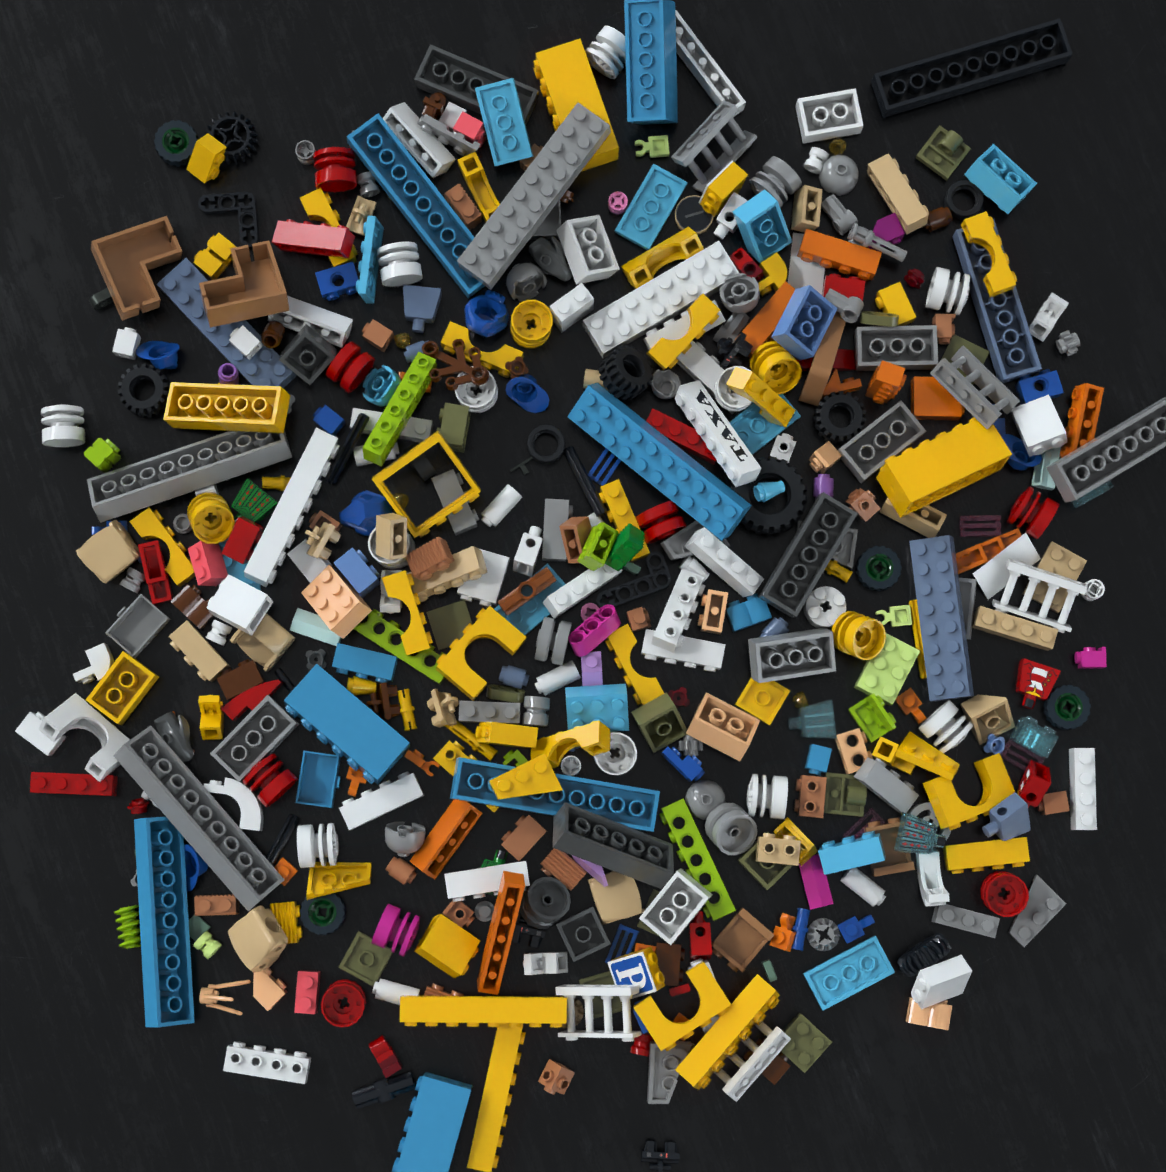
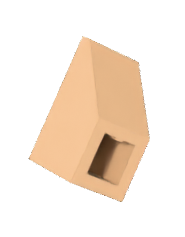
M828 441L812 454L809 459L811 462L810 466L815 472L823 474L840 460L842 455Z
M270 968L254 972L253 997L267 1011L271 1010L288 993L285 990L287 987L285 983L279 978L276 980L271 975L272 970Z

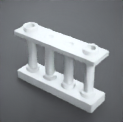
M1008 558L1006 568L1010 570V576L1001 601L994 599L992 601L993 607H996L995 610L1006 614L1008 611L1053 626V628L1058 629V632L1061 633L1065 631L1071 632L1072 628L1066 621L1076 595L1078 596L1079 593L1085 595L1087 590L1086 584ZM1023 574L1029 576L1028 579L1030 581L1020 608L1008 603L1018 576ZM1042 580L1048 582L1049 588L1040 612L1036 614L1027 610L1036 585ZM1060 587L1067 589L1068 595L1059 619L1049 618L1047 614L1055 592Z
M564 984L557 986L556 995L567 997V1030L559 1032L558 1037H566L567 1041L578 1040V1037L622 1038L623 1042L634 1041V1038L641 1036L642 1032L632 1031L630 999H632V995L640 993L639 985ZM576 995H581L585 1002L586 1030H576L574 998H576ZM595 996H601V999H603L605 1030H594L593 999ZM613 996H620V999H622L623 1031H613L611 1002Z
M763 1021L759 1025L755 1024L767 1038L760 1046L751 1038H748L746 1041L741 1040L753 1054L746 1062L736 1053L732 1057L728 1056L740 1068L732 1078L723 1069L718 1073L714 1072L726 1084L722 1090L734 1101L737 1102L791 1040L778 1026L772 1030Z

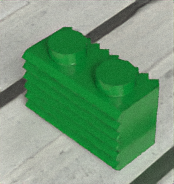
M632 524L625 526V529L620 531L616 537L605 564L616 571H620L643 548L645 533Z

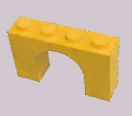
M491 606L486 610L482 608L476 615L477 621L473 625L469 623L463 630V637L460 640L456 638L449 646L451 650L448 654L445 655L443 653L436 661L438 664L436 670L472 701L486 687L487 682L467 665L464 654L467 646L476 639L489 638L497 642L513 656L527 638Z
M1000 753L974 762L983 785L982 798L975 806L962 802L956 794L952 781L939 776L923 783L941 829L949 827V830L961 827L960 822L966 820L967 823L978 820L977 815L982 813L984 816H987L990 809L1015 792Z
M704 961L685 972L700 997L699 1009L690 1020L680 1023L670 1021L662 1014L651 995L633 1006L661 1051L664 1049L666 1052L677 1045V1040L689 1038L694 1034L693 1030L699 1026L704 1028L712 1022V1017L717 1014L720 1017L729 1011L728 1007L731 1003Z

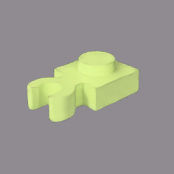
M668 135L648 137V142L643 140L635 141V146H642L643 148L641 151H636V156L638 157L649 153L650 158L667 157L670 155Z
M910 605L889 607V613L884 610L875 612L876 615H883L884 621L881 622L883 625L887 622H891V627L912 625Z

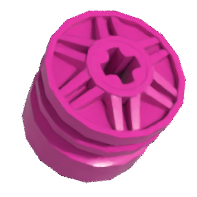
M388 903L371 943L385 948L388 942L391 941L393 942L391 948L393 953H395L398 945H401L399 955L404 957L406 952L412 947L417 936L421 917L415 915L412 923L408 922L411 916L410 912H407L404 918L401 919L399 918L401 908Z

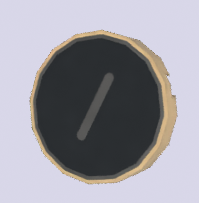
M687 196L677 204L674 215L675 222L680 230L690 227L699 235L707 231L712 224L714 216L705 212L698 203L701 196Z

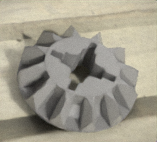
M820 918L813 921L808 927V942L816 950L828 951L838 944L840 933L838 926L832 920ZM829 927L827 935L831 940L824 938L819 942L820 934H818L816 929L824 931Z

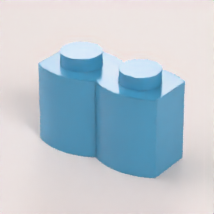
M758 593L746 597L748 601L740 603L737 600L728 604L729 608H726L725 612L733 632L772 618L767 603L758 598Z

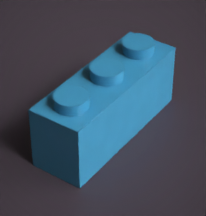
M337 643L332 667L340 674L348 675V672H353L359 678L367 679L370 676L376 678L375 681L379 683L393 682L398 657Z

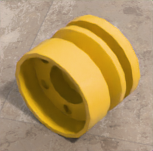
M526 300L519 303L514 308L510 321V334L513 340L524 348L542 346L548 340L553 325V315L550 309L538 300ZM534 324V328L527 329V326Z
M776 341L760 345L750 358L751 371L777 394H784L792 390L801 378L802 369L799 362Z
M205 492L193 498L188 506L187 516L195 536L200 541L207 544H217L225 541L230 536L235 520L227 501L221 495Z
M847 611L841 614L832 627L834 647L843 653L861 660L875 658L885 645L886 632L883 624L874 618L864 616L855 611Z

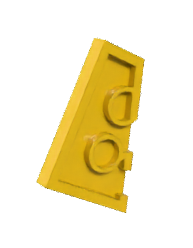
M909 731L895 754L896 757L951 781L960 764L911 731Z
M545 753L489 781L498 800L563 790Z
M316 862L315 867L309 868L307 900L370 884L372 864L337 862L336 866H330L329 862H327L326 866H322L320 862Z

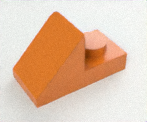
M835 369L825 387L821 400L832 392L836 394L839 391H843V394H846L847 392L858 391L862 387L861 380H854V377L844 379L843 383H841L838 371Z

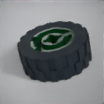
M171 120L158 128V132L155 133L154 144L158 155L165 163L180 167L189 163L195 143L199 139L193 127L189 126L188 123L181 120ZM179 141V146L174 145V142Z
M873 546L863 552L857 560L856 575H858L859 582L864 587L869 588V590H887L898 581L901 575L902 565H900V558L897 557V554L892 549L885 548V546ZM876 565H880L882 567L881 572L877 573L878 571L875 568Z
M1063 685L1051 690L1045 703H1043V712L1047 717V721L1053 727L1056 726L1060 730H1071L1082 726L1087 721V717L1090 716L1091 704L1089 703V697L1079 687ZM1066 704L1070 705L1069 711H1067L1066 709L1063 710V707Z
M336 893L308 900L306 896L301 904V921H303V925L310 932L317 935L330 934L338 930L344 923L343 921L346 918L345 902ZM321 908L327 909L325 916L320 915L319 911Z

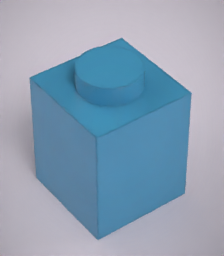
M811 744L805 769H809L810 774L821 776V772L826 773L832 749Z

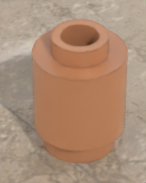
M395 856L385 869L391 877L403 885L407 882L411 884L417 875L415 867L402 858L398 859Z

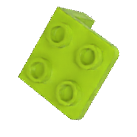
M874 693L848 709L870 743L896 728L894 716L890 712H886L883 707L885 706L884 701L879 695L876 696Z

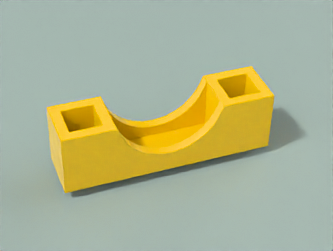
M473 152L458 159V167L486 223L500 203L492 191L476 152Z
M319 188L300 197L310 221H322L332 227L339 225L338 221L341 219L337 210L332 211L329 205L332 203L328 192L323 193L322 189ZM353 245L349 258L328 257L333 267L349 262L356 263L355 256L358 253Z
M986 211L964 219L961 227L967 242L981 245L988 251L991 257L992 265L990 272L983 278L990 298L1012 290L1016 286L1017 278L1014 271H1011L1009 268V258L1006 253H1003L1001 238L994 231L993 218L988 216Z
M687 227L625 263L621 268L628 282L637 289L654 279L655 273L664 265L675 260L688 259L704 248L697 233L690 227Z
M701 294L687 309L690 316V327L687 333L678 340L660 338L646 353L663 370L667 367L671 369L679 361L676 357L681 352L685 354L692 347L690 342L694 338L698 340L705 333L703 328L708 323L712 325L718 319L719 315L717 313L720 309L704 294Z
M450 321L441 340V347L444 348L443 351L454 355L456 352L453 349L452 343L456 339H462L465 344V359L472 363L473 361L470 359L468 352L474 346L469 340L468 328ZM506 344L494 352L480 351L481 366L487 370L495 369L499 375L509 378L511 374L505 368V364L512 362L518 356L524 357L522 351Z
M735 367L726 385L736 394L760 407L759 414L768 422L787 427L795 409L754 372Z
M148 507L129 522L144 540L160 539L167 544L170 551V560L165 570L175 584L181 588L195 577L191 559L185 554L187 549L181 541L178 543L173 538L175 533L170 526L165 527L161 521L164 518L158 510L153 511Z
M404 570L382 577L388 597L403 601L411 614L410 625L406 632L401 635L406 655L431 648L430 644L433 643L430 631L426 632L424 624H427L424 612L420 613L417 606L421 604L418 593H413L411 587L415 585L412 574H407V571Z
M626 624L608 636L605 644L609 651H614L616 655L614 661L618 669L623 668L626 674L623 678L627 686H632L635 694H633V698L637 705L641 704L643 706L661 696L664 692L656 677H643L633 669L630 662V653L637 640L629 625Z
M592 721L590 724L577 726L571 730L558 732L548 737H542L537 740L536 748H531V759L545 753L551 767L556 768L559 767L564 755L574 747L581 746L592 756L610 751V729L600 721Z

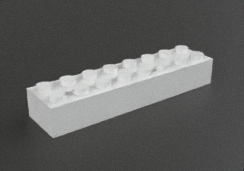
M717 241L583 320V327L604 359L618 346L633 342L645 335L646 332L687 310L701 294L708 298L720 291V287L725 283L724 280L739 272L720 241Z
M318 428L315 429L244 570V577L264 587H267L268 583H273L277 575V570L275 569L277 565H282L286 557V552L284 551L286 547L290 549L295 539V534H293L295 529L299 531L304 521L303 513H308L313 503L312 495H317L322 485L321 477H326L329 472L330 459L334 460L338 454L340 445L337 444V437Z

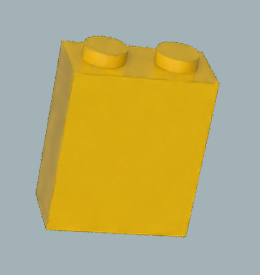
M479 722L475 736L477 743L516 748H536L538 728L498 722Z
M439 914L433 917L414 952L452 978H456L461 975L463 976L469 968L468 962L477 954L479 950L477 946L480 940L444 915Z

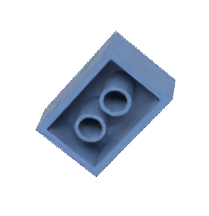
M811 285L797 288L789 300L771 338L798 360L812 358L838 308Z

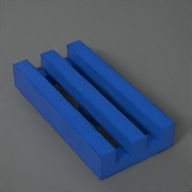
M605 448L588 473L589 478L600 486L608 482L621 463V460L618 458L603 481L599 480L615 457L612 453L597 476H593L608 454L609 450Z
M619 924L605 963L611 961L610 959L622 929L625 930V934L616 957L621 956L629 933H633L626 954L631 953L639 931Z

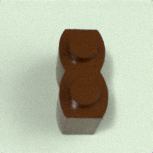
M187 584L170 602L202 630L215 617L207 609L210 599L208 598L205 601L200 596L202 592L195 585L190 587Z

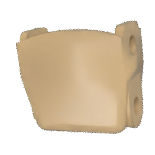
M117 520L111 521L108 527L94 534L82 547L76 550L82 562L105 584L117 577L140 557L139 548L128 531Z
M266 613L252 636L238 629L230 641L233 644L237 642L239 647L252 660L263 666V670L269 672L294 642L295 637Z
M611 871L605 874L608 883L606 887L595 878L588 880L602 925L644 913L645 909L641 906L639 890L633 878Z
M264 906L255 907L228 930L229 938L236 953L252 972L264 971L279 958L288 943V938L270 909H265Z

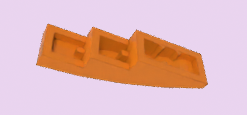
M1019 528L956 553L958 575L986 564L1022 536Z

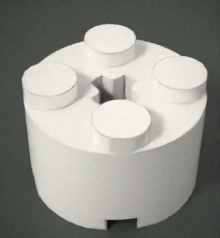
M828 586L819 587L812 591L803 606L808 622L816 628L833 627L836 619L846 612L845 597L837 589ZM826 603L829 610L823 612V608L820 605Z

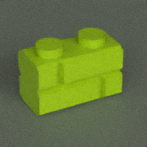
M98 438L93 443V447L90 446L84 452V456L103 473H107L112 468V464L115 465L121 459V456L118 454L120 449L108 438L105 441L102 438Z
M604 522L592 527L577 561L592 571L604 566L619 532Z

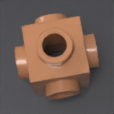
M861 488L851 492L848 496L849 499L846 501L850 506L849 508L857 512V516L865 522L881 509L874 501L876 497L869 490L865 491Z
M549 1059L538 1082L545 1086V1091L553 1095L556 1092L564 1095L575 1072Z

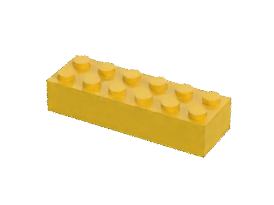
M171 382L163 420L172 428L284 433L291 395L281 386Z
M757 974L728 1007L729 1011L715 1022L675 1070L696 1089L700 1090L701 1087L705 1089L712 1080L710 1078L714 1072L718 1073L724 1067V1060L728 1056L732 1057L739 1049L737 1045L741 1040L746 1041L750 1037L753 1026L762 1023L766 1017L765 1012L769 1008L772 1010L780 1001L778 999L779 993Z

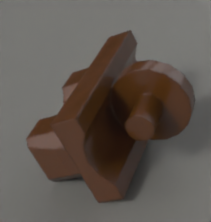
M439 92L432 94L430 99L425 96L422 116L427 114L439 120L446 106V97Z
M387 682L376 685V693H370L371 701L366 702V706H372L373 712L379 713L380 718L384 721L400 715L399 704H389V698L396 697L398 694L397 686L387 685Z

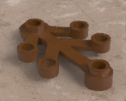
M456 339L452 343L457 359L439 351L438 345L434 341H427L423 344V354L434 359L436 358L450 366L432 369L429 372V376L433 382H439L442 377L463 372L467 374L457 378L448 377L446 379L447 389L453 391L461 384L472 382L474 385H483L489 380L488 370L481 366V352L479 348L472 347L468 352L470 359L473 361L472 368L466 364L465 344L462 339Z

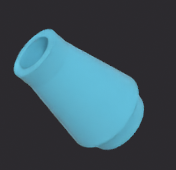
M783 481L760 482L753 488L754 496L758 502H765L785 492V485Z

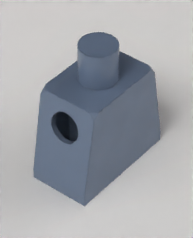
M403 285L405 319L413 321V332L424 333L425 323H434L442 297L441 288Z
M1014 792L990 809V823L982 827L987 837L996 834L1002 841H1007L1029 832L1031 827L1028 804Z

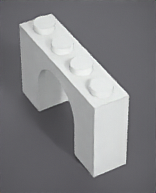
M75 693L44 717L39 730L53 742L71 729L80 728L92 732L99 739L102 748L90 758L85 770L101 782L121 765L114 755L131 739L126 737L116 726L111 724Z

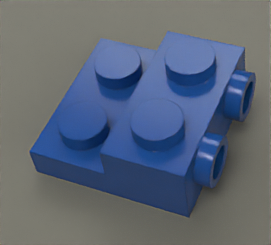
M668 746L661 753L689 782L692 780L698 781L705 773L700 767L702 762L694 755L692 757L687 755L681 760L682 754L676 748L672 747L670 749Z

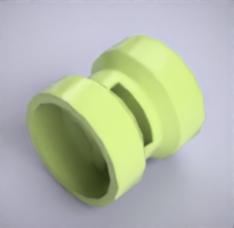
M206 931L197 939L193 946L197 950H201L203 956L208 960L218 951L222 944L218 940H214L212 934Z

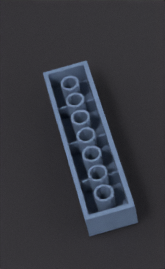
M993 219L995 225L994 231L996 235H999L995 220ZM957 229L952 237L963 272L970 275L969 291L988 351H990L989 354L997 378L1002 383H1007L1025 375L1037 374L1042 367L1016 286L1010 291L990 298L983 278L991 269L992 261L990 254L981 245L968 243L963 229Z
M187 258L181 261L157 283L160 290L211 344L236 367L250 385L281 386L284 388L297 376L279 361L280 356L273 348L264 346L261 336L246 320L210 328L199 283L208 280ZM242 325L263 345L250 360L229 341L231 333Z
M950 535L909 541L929 700L935 702L974 697L954 538Z

